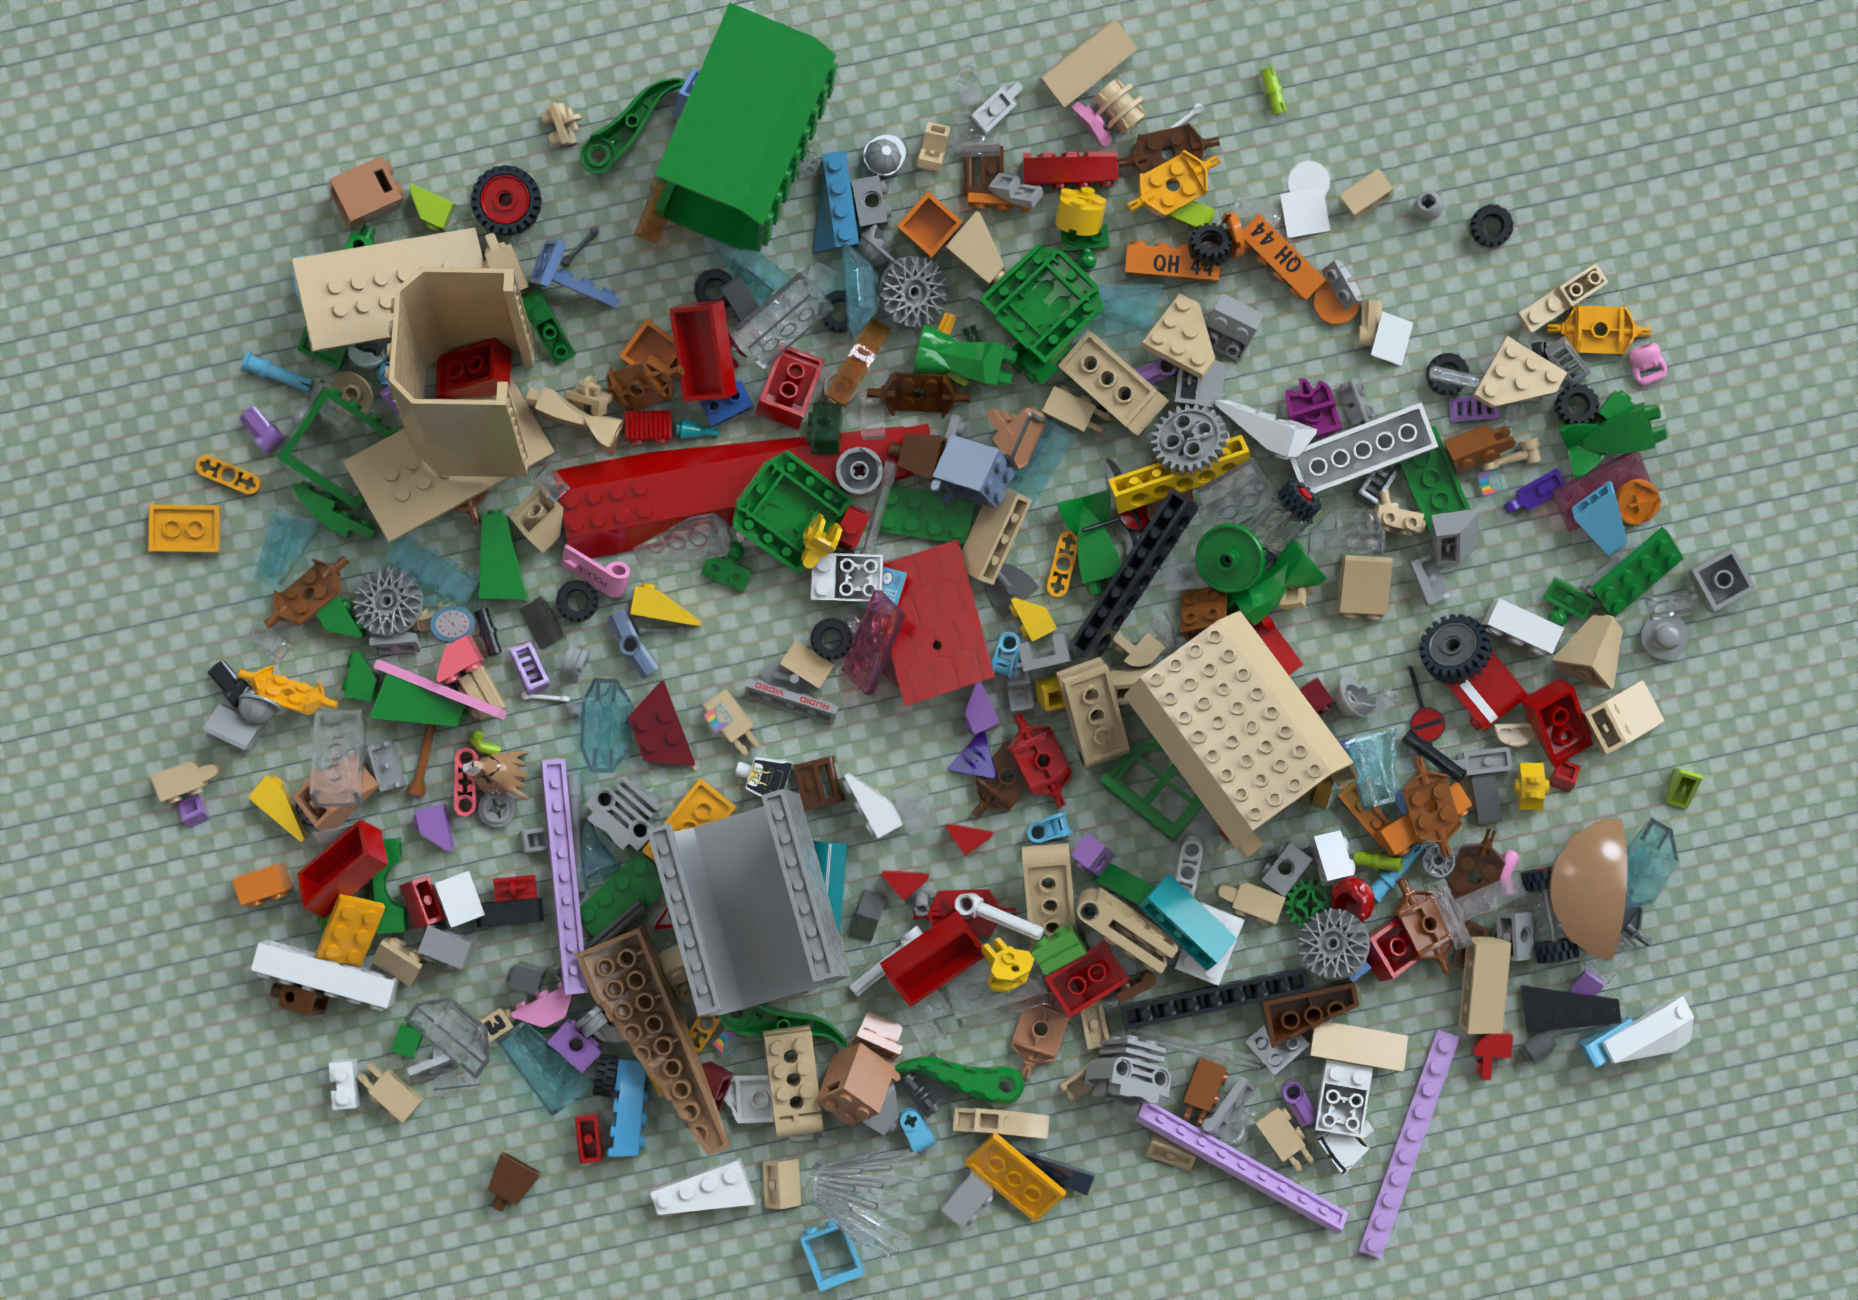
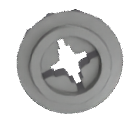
M486 793L478 805L479 815L483 822L489 826H505L512 821L516 813L515 801L513 798L505 795ZM494 798L498 805L506 804V807L501 810V818L497 812L488 813V810L494 807Z

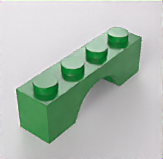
M401 837L384 838L388 865L369 880V882H373L370 900L384 903L385 906L376 933L408 931L407 908L396 903L389 896L386 888V879L389 871L394 865L403 861Z

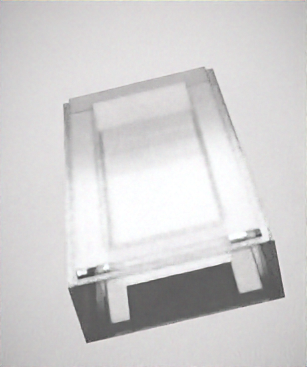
M860 394L862 440L885 439L883 399L867 398V394Z

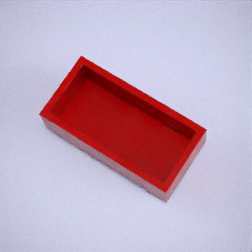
M724 300L684 303L669 308L678 366L682 365V368L685 370L684 375L679 376L683 402L726 399L736 394L737 387Z
M360 819L297 873L304 909L326 918L333 911L339 894L352 896L388 865L381 829Z
M957 910L880 962V965L889 981L911 1008L985 956L981 951V942Z

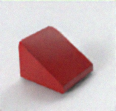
M1566 760L1558 764L1553 770L1549 785L1570 793L1576 785L1581 766Z

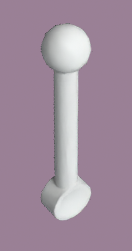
M1200 103L1195 104L1191 112L1170 128L1182 125L1196 113H1202L1204 107Z
M525 691L521 694L523 700L532 698L570 702V697L539 694L527 696Z

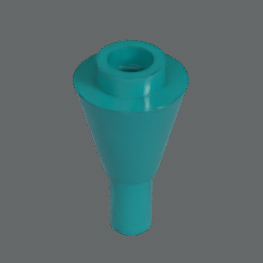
M681 418L680 422H676L675 436H679V441L703 438V436L718 438L719 429L704 427L684 418Z

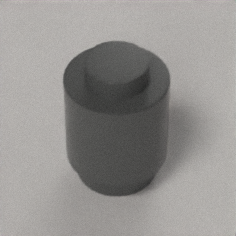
M1546 1030L1543 1033L1538 1032L1521 1044L1523 1049L1520 1052L1527 1062L1532 1061L1536 1064L1553 1052V1048L1557 1044Z

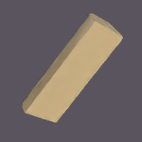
M1112 19L1042 74L1039 79L1055 100L1065 108L1138 50V48L1116 19Z
M1007 487L1005 497L997 509L985 505L982 506L962 549V555L969 575L994 585L1033 501L1032 499Z
M1467 937L1459 1027L1467 1034L1503 1033L1511 943L1506 940L1493 937Z
M1326 1021L1311 1029L1309 1056L1404 1072L1408 1036Z

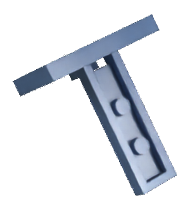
M546 239L529 283L536 286L549 287L550 282L553 281L606 305L617 308L620 299L614 297L616 292L604 287L602 291L593 287L595 283L581 278V281L572 278L573 274L566 270L560 269L557 272L556 268L567 243L558 239Z

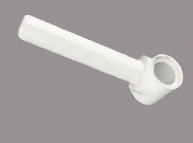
M975 893L961 894L955 900V909L961 915H968L973 918L980 916L1036 940H1040L1043 935V927L983 903V898H980ZM966 898L972 901V908L970 910L966 909L964 905Z
M916 925L900 938L902 944L849 986L851 991L856 996H859L882 978L885 972L880 962L922 935L923 932Z

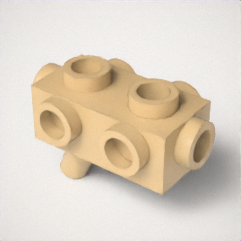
M1389 490L1379 491L1382 505L1379 504L1370 509L1367 517L1369 525L1377 526L1376 530L1382 532H1390L1391 529L1397 530L1399 535L1413 537V534L1417 533L1423 534L1426 525L1425 520H1423L1424 514L1399 509L1398 503H1391Z

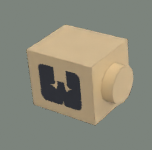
M503 1005L477 1022L489 1042L516 1026L514 1022L516 1018L512 1017V1010L510 1008L506 1009Z

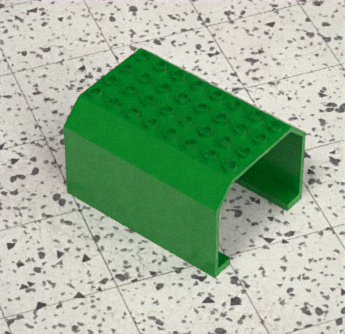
M729 2L655 173V182L662 185L665 184L655 207V216L736 249L760 252L763 245L767 247L772 236V224L776 225L779 220L782 208L781 203L785 204L788 199L790 182L794 183L797 178L799 161H804L808 151V140H813L817 130V119H822L826 109V98L830 99L836 81L835 76L837 74L836 69L838 67V63H835L836 54L811 35Z

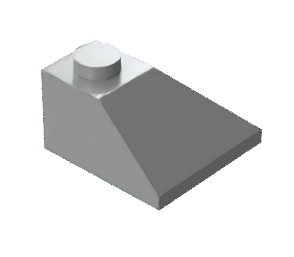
M892 1081L890 1082L880 1114L862 1121L865 1125L883 1135L887 1131L891 1133L899 1123L897 1120L899 1116L896 1091Z

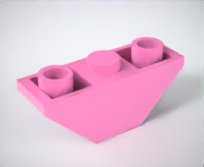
M562 982L556 984L558 989L550 993L546 989L535 995L536 1000L528 1003L526 999L514 1006L516 1010L511 1012L513 1018L545 1028L568 1015L574 994L563 995Z

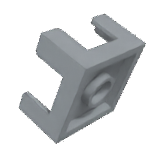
M1069 633L1052 637L1056 655H1054L1052 650L1039 653L1040 658H1038L1034 641L1017 644L1023 671L1075 660L1072 649L1068 647L1070 644Z

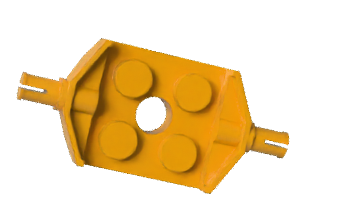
M1183 150L1180 155L1145 174L1141 173L1138 182L1139 196L1135 200L1126 203L1127 208L1132 212L1140 207H1146L1153 214L1164 217L1208 192L1209 169L1221 164L1218 156L1214 155L1210 159L1202 161L1186 150ZM1168 181H1175L1178 183L1179 189L1177 191H1169L1166 183Z
M1574 305L1564 322L1561 324L1547 323L1546 328H1555L1546 329V333H1560L1562 336H1565L1577 353L1624 355L1634 338L1651 337V333H1646L1651 331V327H1637L1627 307ZM1597 323L1605 325L1606 333L1604 336L1595 334L1594 326Z
M274 665L258 670L257 673H252L242 668L239 670L237 678L250 681L255 695L269 698L282 707L306 715H311L318 708L321 709L322 706L334 709L335 711L338 707L339 701L327 698L324 695L321 681H318L315 688L307 683L297 682L283 675L273 674Z

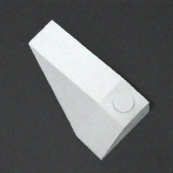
M1216 400L1215 405L1266 449L1276 452L1275 456L1281 459L1288 460L1289 457H1298L1317 433L1315 428L1293 420H1275L1276 415L1258 412L1255 414L1256 409L1229 400Z
M1683 996L1669 999L1601 1043L1612 1064L1672 1053L1691 1041L1694 1016Z

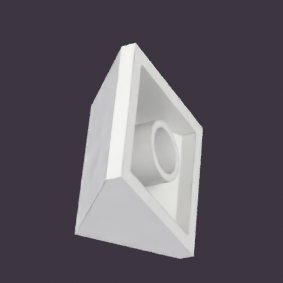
M469 871L432 884L434 885L433 889H435L434 893L439 898V906L442 907L441 911H443L445 916L444 921L447 929L485 915Z

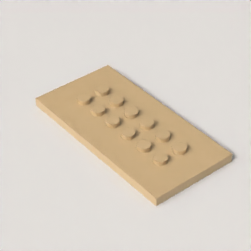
M476 227L293 258L291 260L312 352L392 338L389 335V321H393L394 313L390 311V300L395 298V289L421 267L485 268Z
M510 375V393L528 451V468L554 455L555 451ZM497 395L490 397H467L458 400H496ZM406 428L343 461L389 544L511 478L437 476L415 453L413 445L409 444Z

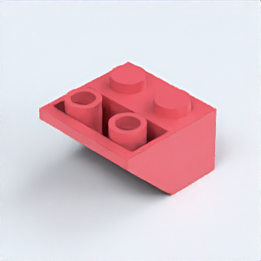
M465 635L445 647L436 677L438 683L453 684L462 678L460 674L463 672L471 673L482 667L481 662L485 661V658L472 636Z

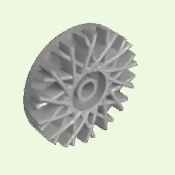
M907 256L896 260L885 270L879 284V300L883 311L892 321L903 326L921 327L923 324L928 325L929 321H934L933 318L935 316H940L939 310H943L942 304L947 302V299L944 297L948 296V293L945 292V287H948V284L944 283L946 278L941 275L943 271L938 269L939 266L934 265L933 261L917 256Z
M388 566L387 569L379 567V570L374 569L375 573L372 575L366 574L367 579L363 578L361 580L364 582L362 586L356 587L359 591L354 593L357 596V600H353V603L356 605L353 609L357 611L355 617L359 619L358 622L364 626L363 628L377 636L394 637L403 634L416 623L423 607L421 587L418 581L403 569L394 566L393 568Z
M1329 908V910L1324 909V912L1320 914L1315 913V917L1311 916V921L1308 924L1304 923L1306 928L1301 929V932H1303L1302 938H1298L1301 941L1298 944L1301 948L1299 955L1302 956V961L1307 965L1306 967L1316 975L1329 980L1344 979L1356 973L1365 963L1370 948L1369 934L1363 922L1350 912L1339 908L1338 910ZM1337 941V946L1333 948L1334 943Z

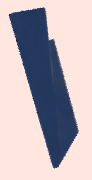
M1015 1148L1062 1188L1067 1186L1083 1195H1088L1095 1177L1093 1172Z

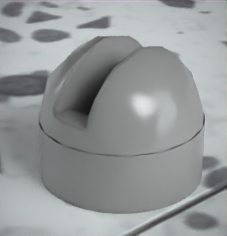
M573 702L565 705L566 713L571 719L575 720V715L577 714L579 719L584 716V702Z

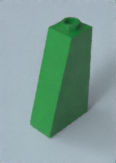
M488 510V514H482L479 599L529 601L509 517L502 515V510Z
M387 673L369 717L377 720L459 727L461 723L465 724L469 711L466 710L468 706Z

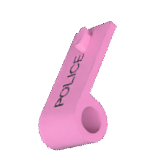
M568 544L564 546L561 567L610 597L618 598L626 593L630 576L629 566L623 562L616 561L603 567Z

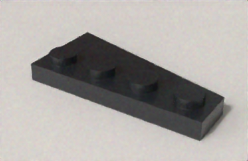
M1521 985L1527 1032L1622 1023L1618 998Z

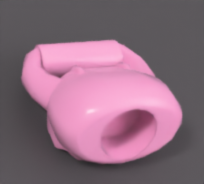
M1656 343L1646 344L1630 351L1629 360L1632 364L1633 376L1639 385L1647 386L1665 378L1667 365ZM1658 365L1661 367L1660 371L1640 378V372H1645V370Z

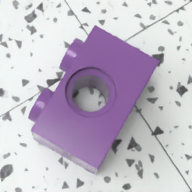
M1086 833L1071 853V856L1076 859L1073 864L1089 876L1094 873L1098 877L1116 855L1089 833Z
M566 1018L549 1036L547 1042L583 1073L600 1055L602 1050L600 1047L601 1043L593 1035L586 1039L582 1029L576 1027L575 1023L577 1021L575 1019L570 1021ZM574 1038H578L582 1041L583 1045L579 1049H574L570 1046L569 1042Z

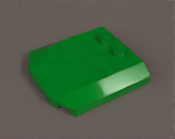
M1039 243L979 298V302L984 309L1028 353L1044 366L1104 311V305L1101 301L1097 284L1063 251L1046 248Z
M786 450L765 461L739 495L735 504L732 527L799 575L805 567L801 561V554H803L805 549L802 537L806 528L818 514H821L826 520L823 532L827 533L837 518H841L854 498L789 450Z

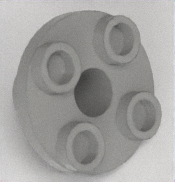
M1655 614L1641 627V644L1644 650L1653 658L1660 660L1673 659L1686 648L1688 630L1685 623L1674 614Z

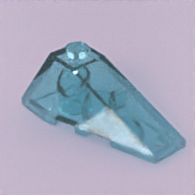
M1046 419V424L1029 463L1023 468L1015 470L1014 478L1010 484V489L1033 500L1027 514L1076 437Z

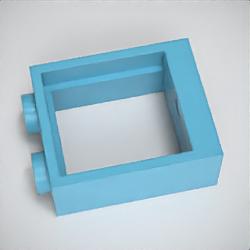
M834 1218L825 1222L826 1226L817 1229V1226L810 1227L804 1230V1234L800 1237L820 1292L861 1277L865 1273L845 1219L839 1221V1218ZM841 1229L855 1265L823 1277L809 1240Z

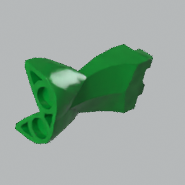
M924 325L916 353L913 373L944 375L951 371L969 381L994 389H997V386L1010 387L1013 374L1003 372L1001 368L1003 363L1015 366L1018 352L1006 348V344L996 342L957 343L947 333L935 327Z
M1645 402L1629 407L1599 425L1587 423L1560 425L1559 432L1568 449L1574 479L1589 473L1601 462L1606 454H1627L1656 448V443L1667 439L1668 434L1665 425L1652 428L1650 422L1662 417L1659 405L1645 406Z
M1109 490L1057 503L1062 519L1077 536L1079 573L1081 582L1085 584L1089 596L1102 593L1099 580L1107 578L1108 583H1110L1121 566L1115 546L1105 529L1106 526L1082 532V528L1109 520L1111 508Z
M1293 537L1286 543L1273 565L1263 570V575L1252 587L1240 593L1227 595L1226 611L1230 614L1239 607L1238 611H1241L1247 621H1251L1256 625L1277 606L1289 587H1313L1322 584L1327 578L1306 554L1301 544Z

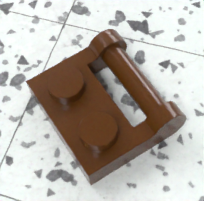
M1003 146L962 147L961 155H964V187H962V195H968V193L994 194L989 191L988 186L999 173H1004ZM973 155H980L981 186H974Z
M834 755L793 765L804 811L845 801L834 762H836ZM821 765H825L832 796L828 798L825 796L818 768Z
M1148 969L1143 970L1140 973V977L1133 981L1129 978L1128 982L1115 990L1120 1003L1154 986L1156 978L1153 972Z

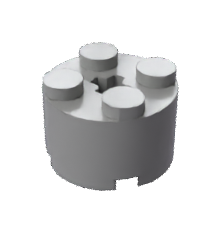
M855 447L845 451L838 459L835 468L838 484L844 491L852 495H865L872 492L880 483L883 475V467L879 456L874 451L864 447ZM863 466L865 475L854 476L855 470L853 467L859 468Z

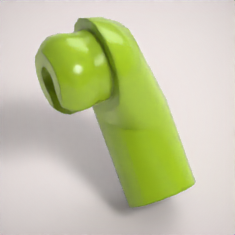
M472 731L469 741L480 753L487 755L500 753L501 746L482 740L484 737L482 731Z

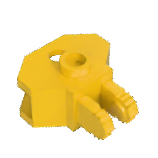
M818 514L812 520L802 537L805 549L803 554H801V561L806 569L814 568L821 556L826 558L829 553L832 554L838 545L842 533L840 524L836 522L828 529L827 533L823 532L826 520L821 514Z
M1518 763L1517 779L1514 782L1518 810H1543L1545 794H1549V780H1545L1544 763Z
M1001 938L993 940L994 948L998 953L989 944L981 946L982 954L990 963L988 968L991 972L987 984L991 990L1007 993L1027 982L1035 959L1029 951L1017 950L1012 946L1007 947Z

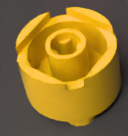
M1082 187L1081 190L1061 189L1056 213V226L1068 233L1069 229L1076 230V235L1081 236L1098 234L1103 223L1106 199L1095 194V190L1090 187Z

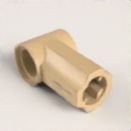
M1363 300L1361 302V325L1358 328V346L1373 347L1382 315V301Z

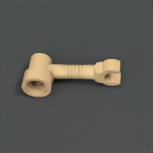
M1533 437L1520 441L1521 451L1501 456V458L1493 462L1481 465L1482 471L1526 459L1528 464L1541 461L1538 448L1540 447L1539 438Z

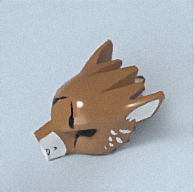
M529 751L495 753L478 761H472L463 765V772L474 778L484 793L491 795L501 794L517 800L529 799L528 796L519 791V788H524L525 784L521 781L528 778V773L520 769V767H525L526 765L518 759L528 755ZM485 775H487L493 783H488L485 779Z

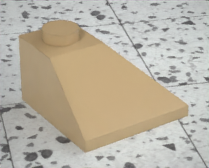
M541 483L508 516L524 536L544 553L560 537L563 507Z

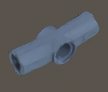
M626 609L607 617L619 643L620 650L626 655L642 679H645L660 668L642 644ZM629 638L634 639L637 643L636 649L632 652L625 648V642Z

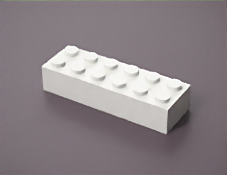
M1421 402L1307 445L1298 457L1289 458L1300 483L1303 482L1306 487L1310 488L1311 492L1317 494L1439 447Z
M268 939L258 943L251 968L252 971L257 972L256 976L266 979L277 977L280 978V983L287 985L298 983L302 985V989L315 992L316 989L325 991L324 995L338 998V996L348 997L347 1001L350 1003H369L370 1008L383 1011L395 1004L401 982L389 973L364 966L358 967L316 957L314 952Z

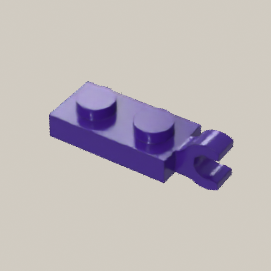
M1558 468L1517 489L1515 492L1518 498L1504 504L1503 507L1507 514L1521 506L1524 507L1525 511H1529L1569 488Z

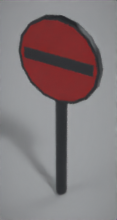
M1147 505L1120 513L1119 517L1082 528V532L1091 531L1119 521L1130 530L1140 531L1147 527L1150 522L1147 515Z
M1409 665V674L1420 707L1411 717L1410 729L1425 741L1429 740L1432 742L1443 734L1445 720L1438 710L1424 707L1413 667Z

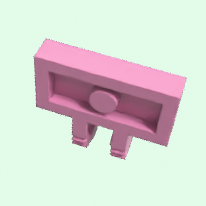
M1078 101L1071 107L1081 123L1098 143L1104 147L1111 143L1112 137L1110 132L1103 127L1105 126L1104 121L1098 114L1094 113L1089 105L1084 107Z

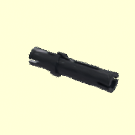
M1411 729L1404 735L1403 743L1410 746L1418 753V756L1422 755L1457 783L1461 782L1465 777L1467 771L1433 747L1432 742L1429 740L1425 741Z

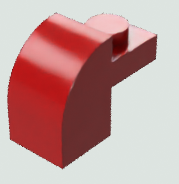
M1510 1032L1482 1034L1474 1042L1471 1054L1480 1056V1060L1476 1059L1475 1073L1479 1074L1481 1080H1491L1493 1057L1512 1058L1513 1034Z

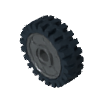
M1449 614L1448 620L1443 616L1440 618L1441 623L1435 620L1432 623L1433 628H1426L1427 635L1422 634V643H1419V655L1426 670L1434 679L1440 680L1444 684H1447L1449 681L1451 685H1456L1457 680L1463 684L1466 683L1465 678L1467 677L1470 681L1475 679L1473 674L1480 675L1482 673L1481 667H1487L1488 663L1486 660H1490V652L1492 651L1491 642L1482 625L1471 616L1465 617L1464 614H1459L1458 618L1455 614Z

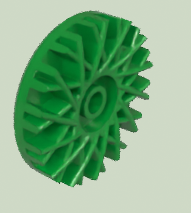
M1234 522L1218 524L1208 530L1198 542L1195 553L1197 570L1202 579L1219 592L1234 594L1249 589L1263 575V570L1266 568L1265 562H1267V559L1264 557L1266 550H1263L1264 543H1260V536H1255V531L1251 532L1248 530L1249 527H1243L1242 523L1238 525L1234 524Z

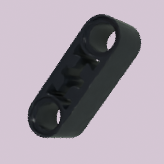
M538 897L534 899L481 903L485 915L476 918L477 928L545 921L543 899Z

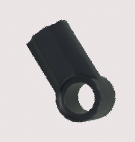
M224 659L216 663L207 672L224 691L223 695L235 708L239 706L238 697L245 688H252L244 679L237 678L238 675Z

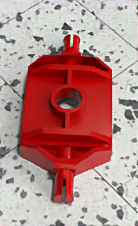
M1022 712L1017 713L1013 718L1019 731L1010 742L1007 750H1011L1030 789L1028 793L1050 795L1057 809L1061 808L1066 803L1060 792H1062V788L1072 775L1067 760L1050 727L1031 726L1026 723ZM1041 754L1047 757V764L1044 767H1040L1037 762Z
M990 889L938 890L929 908L930 910L927 911L928 914L924 916L915 915V910H913V920L927 919L932 926H935L957 911L955 909L956 898L961 894L975 893L980 898H983V903L1005 912H1016V907L1002 908V906H999ZM966 898L964 905L971 909L972 901ZM970 916V918L965 920L976 936L991 937L997 926V923L980 916L976 918Z

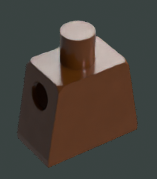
M905 434L903 443L894 441L890 443L888 454L899 457V467L933 481L934 478L932 476L946 447L947 438L941 435Z
M274 983L270 991L271 997L279 999L278 1006L307 1016L325 1014L329 1001V996L324 995L325 991L317 989L315 992L304 990L302 985L298 983H293V985Z
M503 1151L498 1158L488 1187L489 1191L496 1194L491 1206L503 1212L508 1201L517 1205L542 1172Z

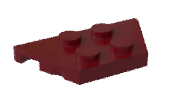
M663 680L627 718L644 761L694 766L696 765Z

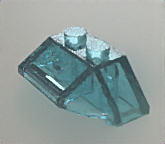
M843 244L840 250L848 341H854L873 319L877 310L880 309V297L875 295V286H878V274L873 272V265L850 245Z
M594 678L582 700L580 749L590 772L613 773L617 765L630 751L631 726L627 717L632 713L633 703L621 687L618 679Z
M1652 817L1634 837L1627 849L1625 910L1655 902L1679 862L1673 830Z

